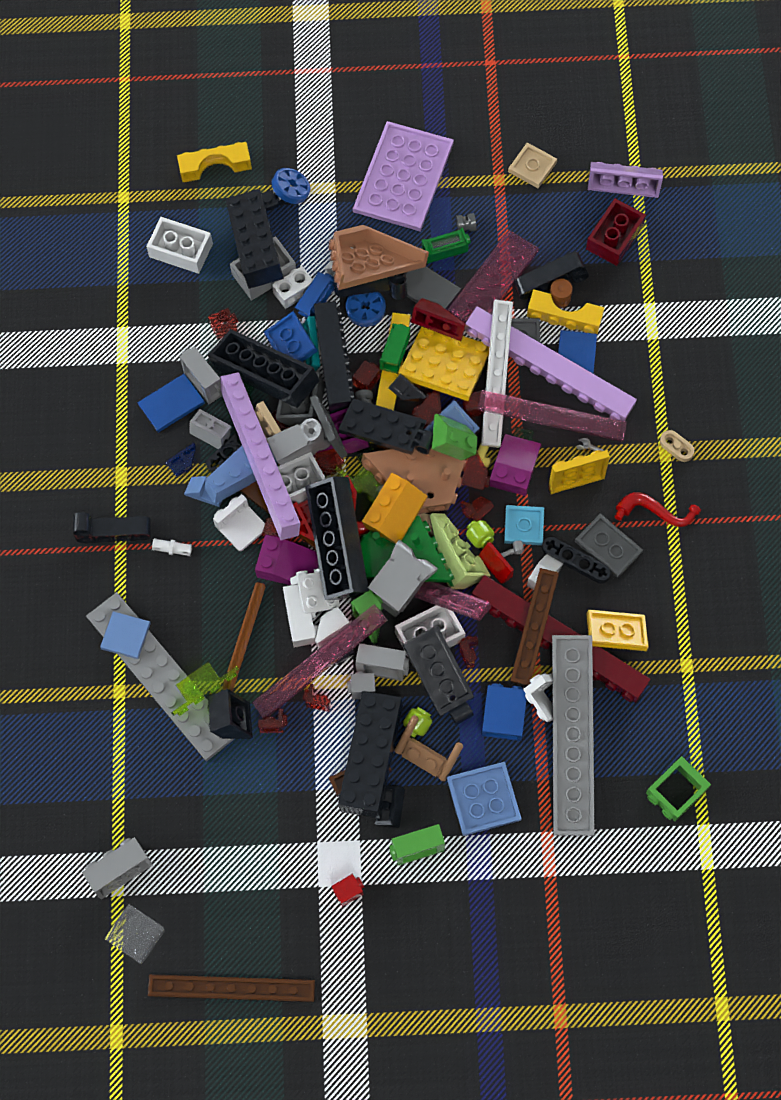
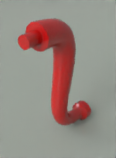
M633 492L626 495L617 504L616 510L618 512L614 517L621 521L623 516H628L635 506H642L668 524L684 527L693 521L695 516L701 512V509L697 505L692 504L689 507L690 512L685 518H678L649 495Z

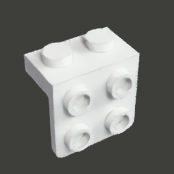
M242 494L239 497H234L226 508L217 511L213 518L215 527L238 551H243L267 530V525L248 506L247 499Z
M316 569L314 573L309 574L307 571L296 572V576L290 578L291 585L298 584L304 613L332 610L337 606L339 608V600H325L320 569Z
M553 673L538 674L530 680L531 684L523 689L526 693L525 697L529 703L534 704L540 719L546 722L553 721V704L544 693V690L553 684Z

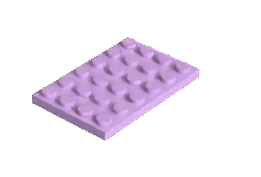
M387 121L354 204L353 212L421 232L454 140Z

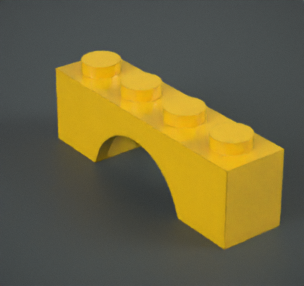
M237 142L232 145L201 149L196 152H185L177 155L182 182L199 180L202 172L213 164L227 165L234 173L252 169L247 142Z
M533 289L527 317L540 318L541 321L548 322L551 325H561L570 330L577 329L585 333L598 335L604 307L586 303L577 311H564L554 304L550 293Z

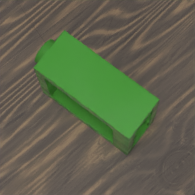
M681 756L648 788L646 794L648 795V800L653 805H658L662 809V813L666 818L677 821L709 789L711 784ZM676 770L698 789L678 811L656 790Z
M437 824L392 838V845L389 848L392 860H397V864L400 866L444 852L445 842L440 826Z

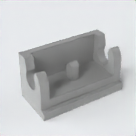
M201 409L190 421V434L217 449L224 445L225 439L229 440L231 426Z

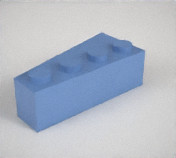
M243 446L206 478L204 490L214 504L256 481ZM272 452V455H273L274 460H275V462H276V465H277V467H278V464H279V463L276 461L275 456H274V454H273V452Z

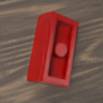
M488 542L480 552L479 557L501 584H504L513 577L514 569L494 545Z

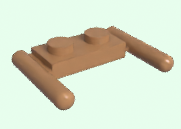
M412 716L394 751L433 776H437L441 781H446L463 748V744L457 742L448 760H446L439 753L414 738H410L419 721L417 716Z

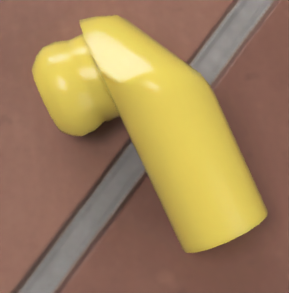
M480 444L477 450L478 464L481 467L488 468L491 463V459L486 457L489 447L481 446Z

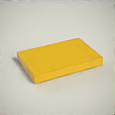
M598 610L587 611L588 635H592V646L647 651L648 639L645 615Z

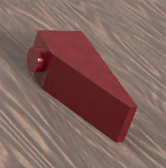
M421 298L414 306L411 323L462 341L466 324L435 302Z

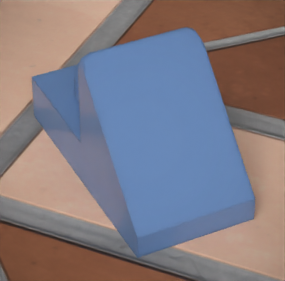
M191 477L184 495L220 507L222 501L214 504L204 490L207 477Z

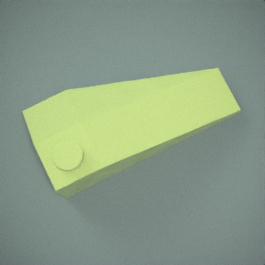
M432 513L430 519L434 536L439 546L437 547L438 554L442 552L447 562L444 566L446 570L450 568L455 578L451 580L454 585L451 589H466L479 583L484 575L490 577L491 575L479 556L475 557L469 550L470 544L464 542L458 536L459 531L445 514Z

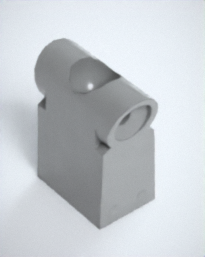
M313 418L306 419L301 425L297 424L266 438L276 461L280 465L310 452L312 455H315L317 451L325 450L331 445L322 425Z
M398 540L391 558L386 562L368 588L395 609L403 612L424 581L437 572L438 568L426 559H417L412 548Z

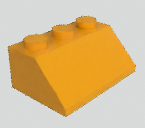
M391 473L362 522L368 530L379 532L381 537L396 544L398 540L402 541L428 496L409 481Z

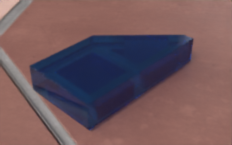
M194 443L165 462L176 478L192 468L196 449Z

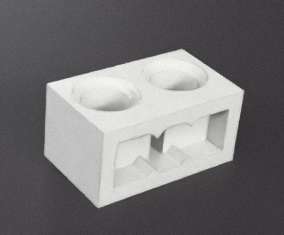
M301 266L298 269H293L284 279L275 281L272 284L273 294L286 309L301 299L313 279Z

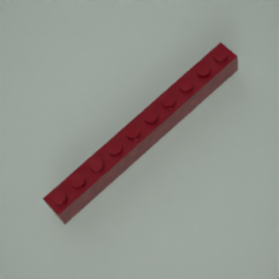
M484 575L472 592L471 599L473 603L480 608H486L492 616L502 618L509 627H516L523 634L530 603ZM548 615L540 646L544 649L549 648L552 650V635L580 634ZM592 646L593 680H600L605 683V687L609 690H616L622 694L621 696L625 700L636 703L648 686L650 678L601 647Z

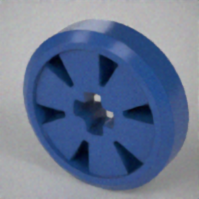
M279 169L272 178L274 192L279 198L288 203H302L310 193L309 181L302 173L295 169Z
M379 292L349 296L346 301V314L349 320L361 327L376 325L383 319L386 312L385 300ZM364 305V306L367 307V306L369 305V309H368V310H367L366 308L363 309L362 306Z

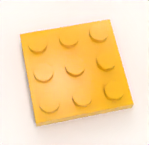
M597 450L592 452L591 455L584 457L580 455L567 462L559 461L552 466L548 487L550 494L605 479L610 458L608 450Z

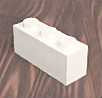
M298 584L283 587L293 646L299 647L315 644L318 626L313 625L312 620L316 618L315 612H303Z

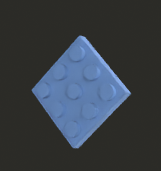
M505 762L447 777L463 836L521 821V815Z

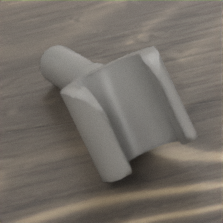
M588 438L578 439L583 442V446H576L578 450L604 451L593 446Z
M522 541L513 542V549L500 554L503 557L510 554H522L524 551Z

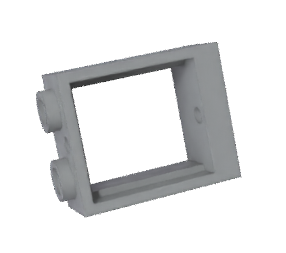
M195 346L185 350L179 356L183 372L206 402L211 404L222 396L220 391L221 380Z
M359 643L356 671L374 673L375 677L403 681L404 675L408 676L409 658H406V651Z

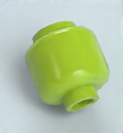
M474 520L467 526L466 537L476 548H484L488 542L492 543L494 541V531L486 521Z
M417 707V709L412 708L405 717L403 725L406 727L411 717L417 716L419 721L411 736H424L432 724L431 714L420 707Z

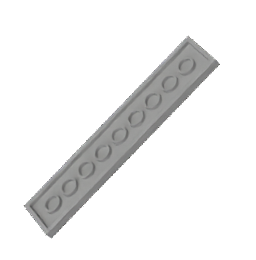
M117 592L86 615L103 638L113 612L138 618ZM149 630L139 659L117 654L206 762L234 740L222 739L210 732L208 700Z
M552 635L554 835L594 836L592 635Z

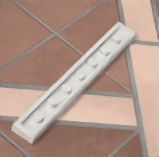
M495 299L493 302L481 446L501 447L513 302Z

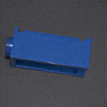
M318 272L295 306V309L299 310L298 314L305 318L315 316L314 304L325 303L334 291L333 276L328 273L324 275Z

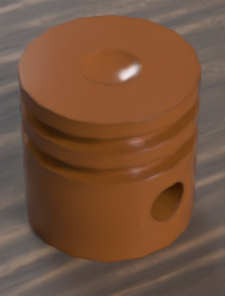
M566 279L555 280L550 288L552 300L558 308H565L571 301L572 285Z

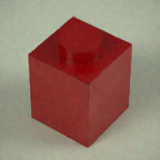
M352 873L331 887L343 907L363 895L362 889L364 885L359 877L355 878Z

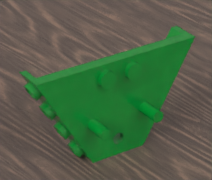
M416 516L402 542L412 548L417 559H426L438 568L437 572L424 582H445L450 587H454L451 580L455 578L450 568L446 570L444 564L447 562L442 552L438 554L436 550L439 546L435 537L430 538L428 534L431 530L427 521L422 522L420 516ZM369 531L368 534L361 538L360 543L367 579L374 580L386 562L391 558L396 544L381 537L379 532Z

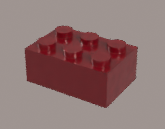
M614 198L588 237L586 250L618 266L643 228L646 214Z

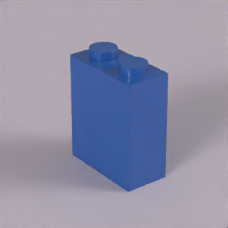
M501 684L488 685L482 736L521 741L526 707V693L522 687L512 686L511 688H506Z

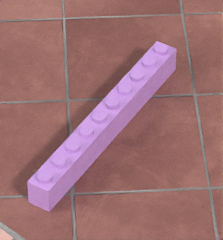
M477 306L465 326V331L469 336L481 339L483 344L490 347L492 315ZM511 326L508 356L513 358L518 365L527 366L532 373L544 376L551 384L556 383L566 393H573L578 396L577 398L583 403L588 402L597 411L609 414L612 420L624 423L637 399Z
M238 372L221 376L220 391L279 538L284 540L299 536V518L240 374Z

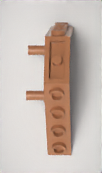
M365 225L334 232L333 239L329 240L330 260L333 261L332 271L335 272L334 283H337L338 290L424 268L429 254L428 251Z
M415 448L412 455L393 449L363 453L361 459L363 467L367 471H371L376 481L381 485H384L390 474L394 473L409 481L424 494L432 493L434 497L426 499L418 514L448 510L451 504H455L458 496L455 490L456 487L460 488L463 477L460 476L461 472L466 471L469 462L466 459L461 461L432 450V448L429 454H422Z

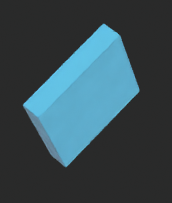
M506 505L504 543L512 544L515 541H522L525 545H542L544 507Z

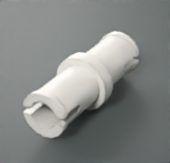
M153 539V551L168 552L169 555L181 554L190 556L192 551V544L178 543L175 540Z

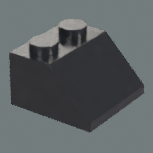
M229 689L208 696L209 729L211 733L222 739L253 738L250 702Z

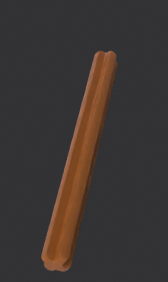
M255 583L223 683L224 690L229 689L233 691L266 588L263 583Z

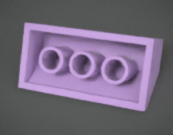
M591 162L588 190L658 198L663 180V171L656 168Z

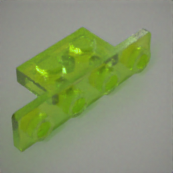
M336 467L335 471L338 474L336 477H345L348 475L343 470ZM364 467L361 468L355 478L349 476L356 491L359 494L365 493L371 503L375 501L379 494L376 489L379 486H384L379 484L372 472L367 471Z
M207 662L177 683L175 686L186 702L170 712L172 716L176 714L181 716L189 710L188 705L193 702L196 705L205 699L203 696L208 691L213 693L221 687L219 683L225 679L229 682L236 677L237 674L235 672L239 670L238 666L232 668L219 678L210 663Z

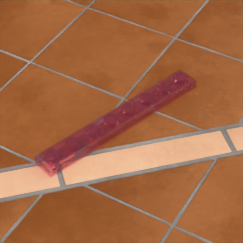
M483 390L480 392L477 410L621 442L624 440L627 422Z
M375 604L372 605L252 703L264 719L268 718L388 620Z

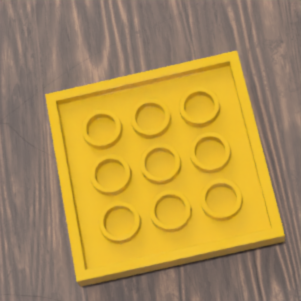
M421 327L398 376L401 373L412 383L469 401L489 357V347L483 344V342L463 336L462 341Z

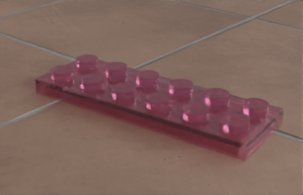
M509 230L448 308V311L465 324L477 306L491 314L493 312L494 300H502L513 286L514 281L520 277L539 252V248Z

